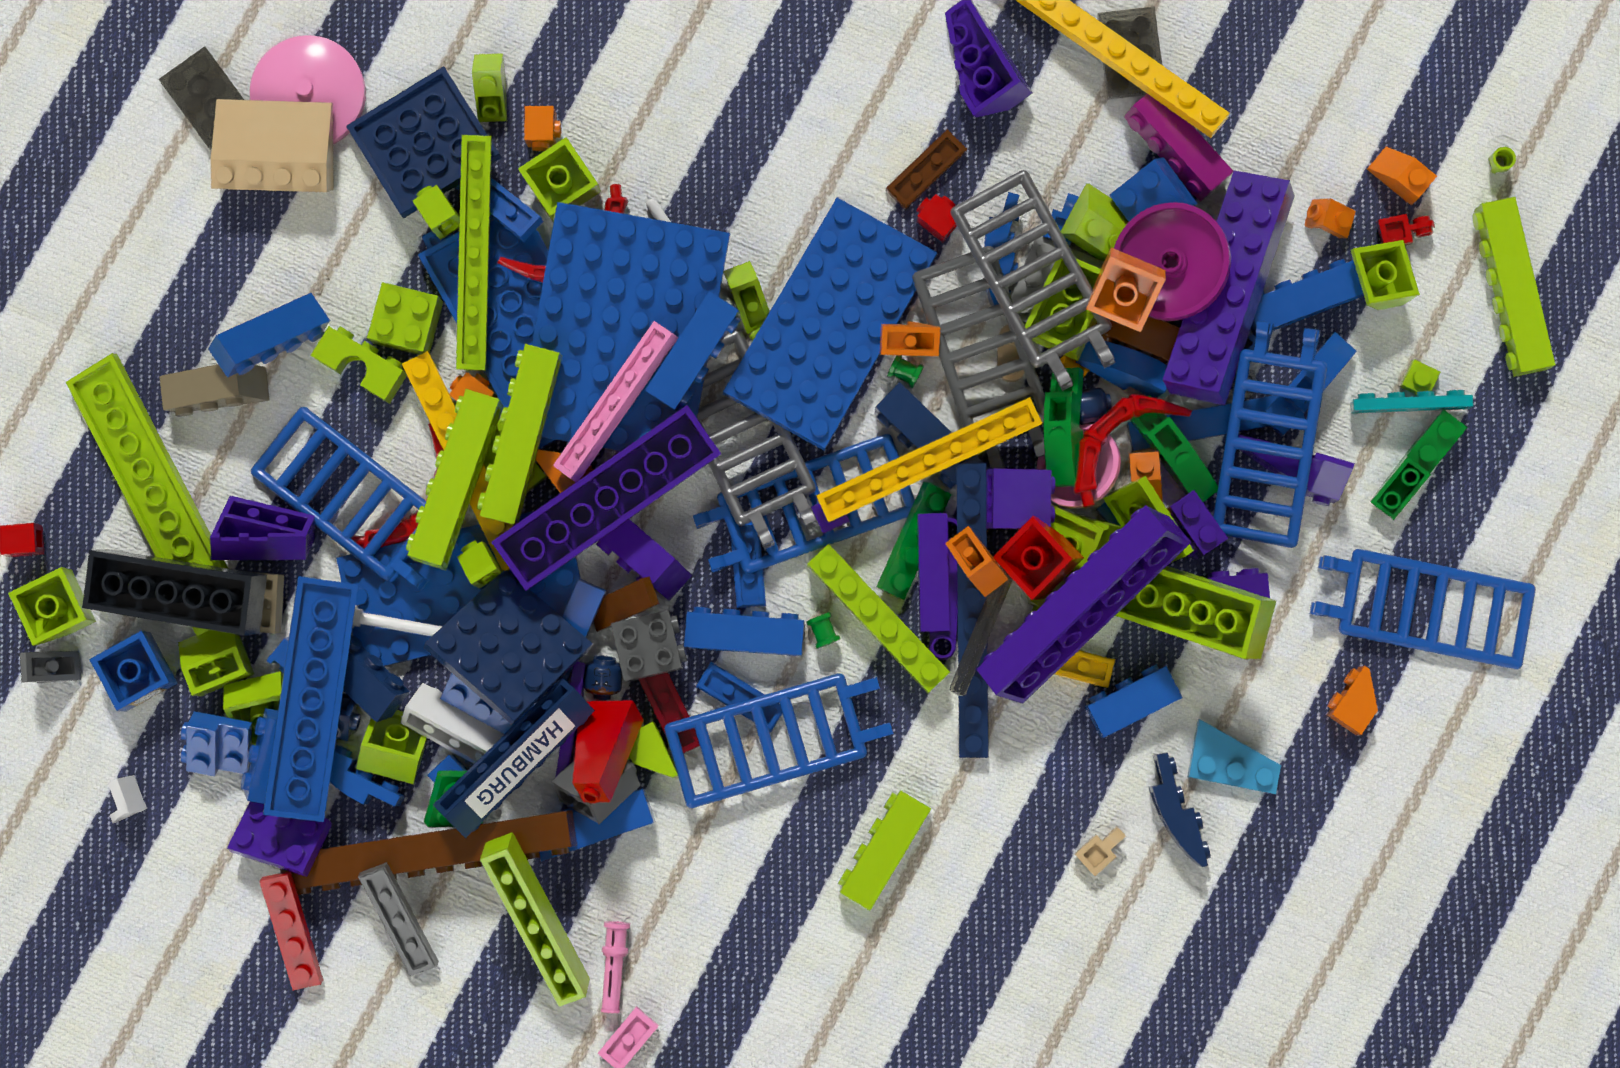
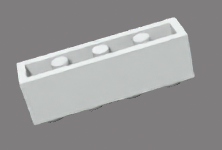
M422 683L405 706L401 724L474 764L504 736L503 733L441 700V691Z

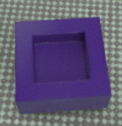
M819 503L811 507L822 534L850 522L846 514L828 523Z

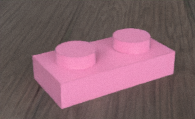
M636 1006L600 1049L598 1054L614 1068H624L659 1025Z

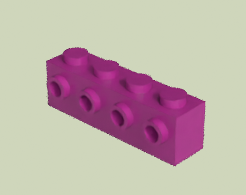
M1146 94L1137 101L1125 114L1124 118L1128 121L1130 128L1147 142L1152 152L1156 153L1160 158H1165L1189 193L1200 202L1224 183L1233 173L1230 166L1193 125L1149 94Z

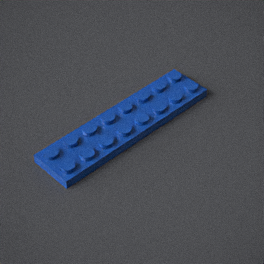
M298 576L263 815L324 822L358 591L357 584Z

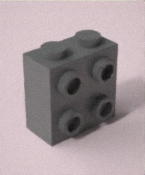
M666 610L611 623L625 682L683 669L682 662H686L687 658L684 645H678L675 635L680 633L677 615L671 616L670 611Z
M627 760L611 802H583L572 783L574 761L551 781L560 802L598 824L607 818L640 786L636 776L637 770L629 760Z

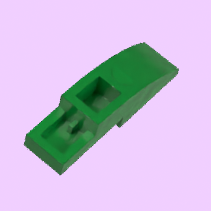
M1080 367L1065 368L1072 380L1073 386L1063 391L1052 372L1050 392L1045 393L1046 470H1052L1051 476L1055 478V487L1075 486L1080 440L1083 439V429L1079 427L1084 371Z
M1145 413L1140 417L1133 416L1130 419L1155 452L1159 451L1160 463L1186 495L1195 490L1199 498L1204 502L1218 491V485L1170 417L1163 413Z
M1443 409L1426 431L1414 442L1370 502L1394 520L1468 427Z

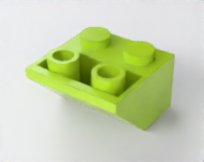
M210 630L198 637L195 635L178 642L181 669L192 696L201 697L223 688L224 685L235 683L255 674L239 634Z

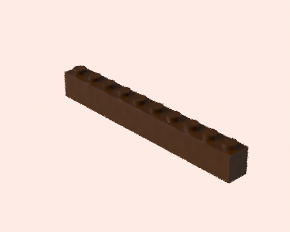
M569 810L481 824L477 830L471 832L466 838L454 828L320 849L307 877L293 872L291 874L297 894L301 895L312 893L311 887L322 886V891L339 889L340 882L350 881L351 887L362 885L358 878L360 872L386 862L396 880V874L407 872L408 878L426 875L425 869L436 868V874L454 871V865L463 863L465 864V869L482 867L483 864L480 858L485 843L512 832L527 860L540 858L541 851L551 850L552 856L570 853L569 847L577 846L573 811ZM280 869V873L288 872L286 870Z

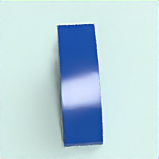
M1090 341L1086 343L1079 360L1076 361V363L1122 390L1132 387L1145 396L1150 395L1151 397L1158 398L1167 389L1163 382L1167 368L1166 364L1122 345L1105 341L1115 361L1114 364L1105 369Z

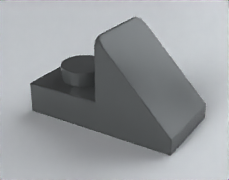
M79 651L20 653L21 683L81 680Z

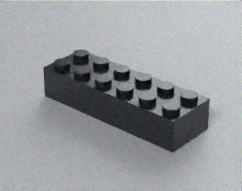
M110 549L89 550L82 608L239 635L260 633L267 575Z

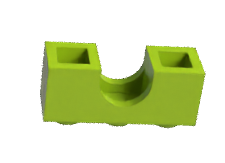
M328 326L310 356L340 375L350 362L363 361L367 371L360 386L390 404L407 377V374L401 369L403 367L402 363L391 356H388L386 360L378 356L379 349L366 341L362 345L353 341L354 334L341 326L337 330Z

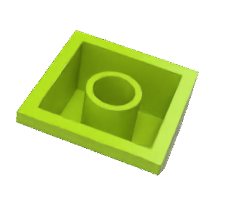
M1086 183L1061 229V233L1065 238L1101 261H1105L1110 248L1115 247L1120 233L1129 221L1112 198L1091 184Z
M1403 240L1350 250L1367 306L1376 310L1403 306L1420 295Z
M281 671L224 685V712L227 718L252 722L251 745H256L258 735L255 734L256 723L259 717L263 718L265 708L278 710L283 681Z
M397 710L392 718L379 722L371 718L361 743L356 769L414 784L428 738L401 724L404 713Z

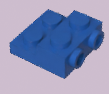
M194 711L189 722H184L181 729V739L186 740V745L183 746L181 752V762L186 763V771L214 777L219 769L240 774L249 772L251 762H248V754L252 741V722Z

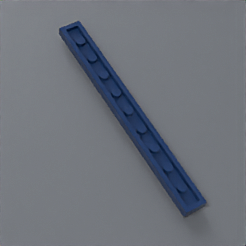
M957 464V534L969 526L987 549V464ZM957 562L959 758H989L988 684L976 670L983 663L985 656L988 655V595L986 597L982 595Z

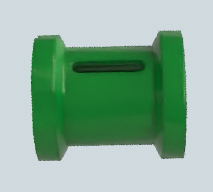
M896 355L887 377L891 378L894 376L908 383L909 388L913 389L924 365L919 364L917 366L903 359L902 355Z
M830 612L806 621L807 626H811L817 641L815 646L817 649L841 640L840 636L835 634L830 618L832 616Z

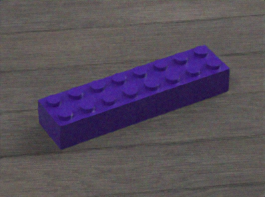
M1233 171L1216 221L1226 235L1231 251L1229 277L1224 289L1209 307L1194 316L1183 319L1163 377V382L1170 394L1225 406L1238 368L1240 352L1244 350L1295 197L1290 180Z
M686 405L492 541V544L525 591H527L718 458L721 452L688 405Z
M1146 505L1136 510L1131 515L1130 521L1122 529L1113 532L1109 537V541L1100 550L1094 551L1079 570L1072 572L1067 577L1066 583L1058 591L1049 594L1045 599V603L1037 611L1030 613L1016 631L1008 634L1003 640L1004 643L996 651L986 655L983 663L976 670L996 696L1023 704L1171 563L1191 541L1169 516Z

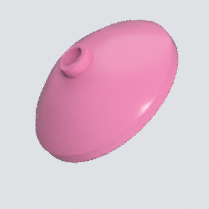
M1079 424V427L1083 429L1084 434L1093 424ZM1110 434L1105 444L1102 445L1097 463V489L1092 491L1094 503L1102 499L1111 490L1120 471L1121 458L1119 448ZM1045 455L1038 457L1037 469L1046 470ZM1075 486L1055 487L1054 494H1051V501L1066 508H1083L1081 495L1074 493Z

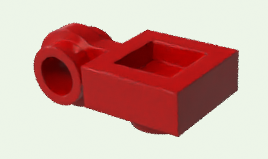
M1407 214L1379 219L1376 223L1381 244L1403 240L1405 245H1410L1413 242L1411 233H1415L1417 238L1433 234V228H1435L1434 221L1430 220V216H1421L1413 219V224L1409 225Z

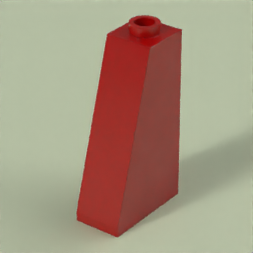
M633 700L586 701L595 711L583 725L577 728L572 782L583 802L597 803L611 802L644 720Z

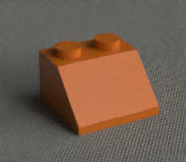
M1111 247L1098 274L1086 310L1141 332L1166 280L1165 270Z

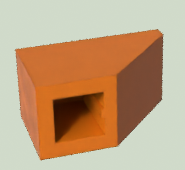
M1366 666L1358 667L1357 670L1352 668L1344 679V683L1347 685L1341 694L1336 692L1327 705L1330 708L1327 716L1355 735H1362L1378 711L1370 669Z

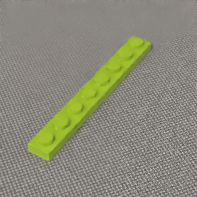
M462 135L456 370L486 371L491 136Z

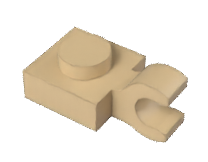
M1116 826L1103 840L1095 834L1074 854L1096 876L1117 857L1111 849L1126 836Z

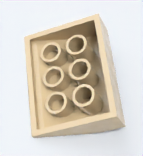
M216 99L211 150V189L329 192L334 190L333 103Z

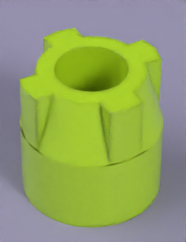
M1500 147L1488 158L1492 168L1490 171L1494 174L1497 172H1507L1516 162L1514 151L1508 147ZM1496 158H1501L1504 161V166H1500Z

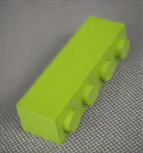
M901 790L897 795L892 792L884 805V808L888 810L882 820L876 818L868 832L873 835L867 846L861 843L853 858L857 860L854 868L852 871L846 868L837 883L842 886L839 891L841 894L869 911L872 909L931 808Z

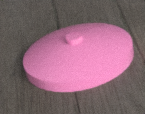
M304 35L292 37L278 43L260 59L251 78L250 100L333 103V144H335L350 133L346 126L361 117L366 101V86L358 64L346 49L327 38Z

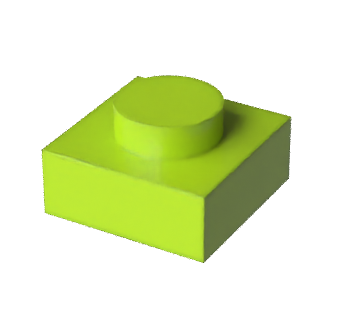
M1414 359L1400 387L1415 395L1421 391H1432L1441 372Z

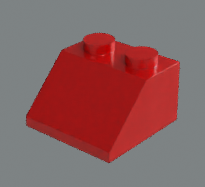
M1032 516L993 557L1031 600L1044 599L1084 559L1063 535L1036 516Z

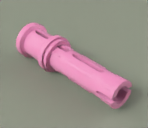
M604 921L606 940L605 946L602 947V952L606 959L601 1012L620 1013L623 957H626L628 954L626 936L630 923Z

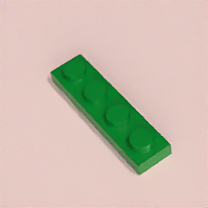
M923 481L876 588L898 599L905 600L918 571L917 514L944 513L952 494L929 482Z

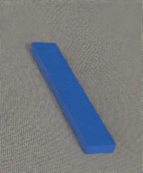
M1273 395L1244 401L1243 408L1265 412L1278 396ZM1232 403L1225 404V406L1219 405L1193 410L1189 417L1173 414L1166 416L1173 420L1188 442L1227 435ZM1241 420L1239 432L1270 426L1268 424ZM1128 422L1127 428L1132 452L1152 449L1132 422Z

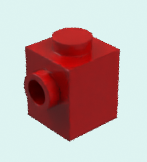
M935 194L931 200L926 197L916 210L919 213L916 222L944 243L957 227L950 213L951 209L956 205L946 196L941 198Z
M36 523L1 525L0 555L6 557L44 555L43 526Z

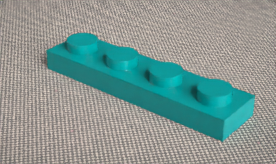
M1465 390L1446 391L1447 396H1435V391L1417 392V397H1405V392L1387 393V398H1376L1375 393L1358 394V399H1353L1350 402L1351 414L1440 411L1443 409L1468 410L1473 407V395H1465Z

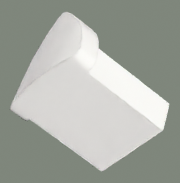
M134 775L108 782L117 807V811L110 815L112 823L147 809Z

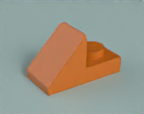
M907 321L906 325L881 324L879 352L881 355L939 356V326Z

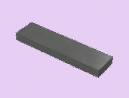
M387 862L360 872L358 878L409 975L413 976L437 967L439 961Z

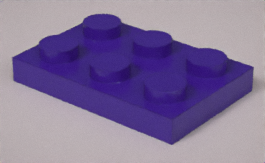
M250 801L227 849L231 853L307 877L332 823L324 818V822L263 815L264 804Z

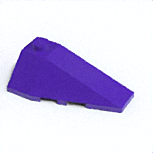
M961 0L945 12L950 43L953 45L956 59L954 61L955 69L958 71L960 80V94L975 118L1008 111L1033 93L972 0Z
M1238 435L1239 438H1245V439H1251V440H1257V441H1262V442L1271 443V442H1269V441H1264V440H1260V439H1256V438H1251V437H1247V436H1243V435ZM1240 450L1272 473L1297 477L1300 460ZM1320 453L1312 455L1306 496L1313 497L1312 502L1324 506H1329L1330 503L1334 504L1339 501L1355 463Z

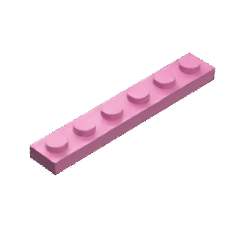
M655 321L651 324L553 465L573 481L578 482L678 340L676 335Z

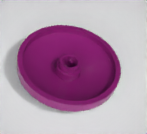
M1163 203L1140 212L1123 228L1114 247L1116 250L1165 270L1166 280L1148 316L1158 320H1181L1202 312L1220 295L1230 273L1231 251L1223 230L1208 213L1185 203Z

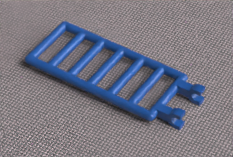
M1257 321L1254 350L1244 349L1240 352L1213 518L1226 536L1294 548L1297 546L1327 364L1323 361L1315 360L1321 330L1304 328L1301 358L1268 353L1274 323ZM1250 362L1314 372L1312 389L1249 380ZM1249 391L1309 401L1307 419L1244 409L1245 392ZM1244 420L1304 430L1302 448L1239 438L1240 422ZM1236 449L1300 460L1297 477L1235 467L1233 465ZM1231 478L1295 489L1292 506L1229 495ZM1232 507L1290 518L1287 535L1224 524L1226 508Z
M307 407L299 408L251 468L252 476L296 511L315 515V526L382 579L388 581L398 572L415 587L423 590L429 581L405 563L409 557V551H406L407 541L387 566L373 556L413 506L418 510L421 506L425 507L426 500ZM306 421L317 431L278 480H276L265 469L301 424ZM328 438L338 446L337 450L299 497L286 487L324 439ZM347 455L351 456L360 465L323 512L319 514L308 504ZM370 471L382 482L343 531L339 530L330 523L331 519ZM393 489L404 499L363 549L352 538L387 493Z
M886 433L806 461L805 465L816 486L815 492L809 494L812 506L819 503L816 495L820 494L813 471L829 466L834 482L838 486L847 482L840 464L841 461L856 456L862 474L873 470L867 454L869 451L884 447L889 462L899 458L892 436ZM795 470L737 498L747 495L751 508L757 507L762 504L758 494L759 490L774 485L777 495L780 496L789 492L785 481L796 478L798 475ZM909 485L899 490L905 504L904 507L889 512L884 498L873 502L878 516L861 521L858 511H852L847 514L850 526L836 531H829L822 536L806 541L792 502L782 507L795 545L779 551L766 515L762 516L775 545L766 549L768 555L755 560H751L741 529L735 522L722 492L717 495L720 507L693 515V520L696 528L700 529L725 519L735 551L708 559L712 573L740 563L743 571L750 574L826 547L828 544L831 545L907 518L915 498Z
M1355 549L1352 553L1351 561L1327 555L1319 558V569L1347 573L1348 580L1343 607L1315 601V603L1311 602L1309 614L1340 619L1339 632L1341 634L1511 669H1520L1522 667L1536 591L1533 584L1363 549ZM1363 561L1380 565L1369 628L1352 624ZM1391 567L1408 570L1397 633L1380 630ZM1420 573L1437 576L1426 639L1409 636ZM1449 579L1466 582L1455 645L1438 642ZM1477 585L1494 588L1483 651L1466 648ZM1506 590L1523 594L1512 657L1495 653Z
M837 673L666 724L664 728L687 807L696 808L864 758L867 755L864 742L893 734L890 723L861 731L851 697L880 689L877 677L847 685L845 676L842 673ZM835 686L854 749L840 753L836 751L819 693L821 690ZM808 695L826 756L810 762L791 699ZM780 703L797 761L796 766L780 770L763 707ZM750 711L752 712L769 774L752 778L734 717ZM719 720L724 721L741 780L739 783L725 787L706 724ZM695 728L713 789L695 795L678 732Z

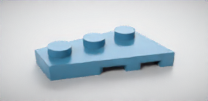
M1198 719L1187 777L1276 794L1281 769L1280 764Z

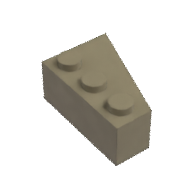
M218 364L159 376L163 410L175 412V416L178 417L193 415V411L198 410L208 412L218 410L220 407H234L270 401L267 372L264 366L254 365V368L244 375L236 373L228 378Z

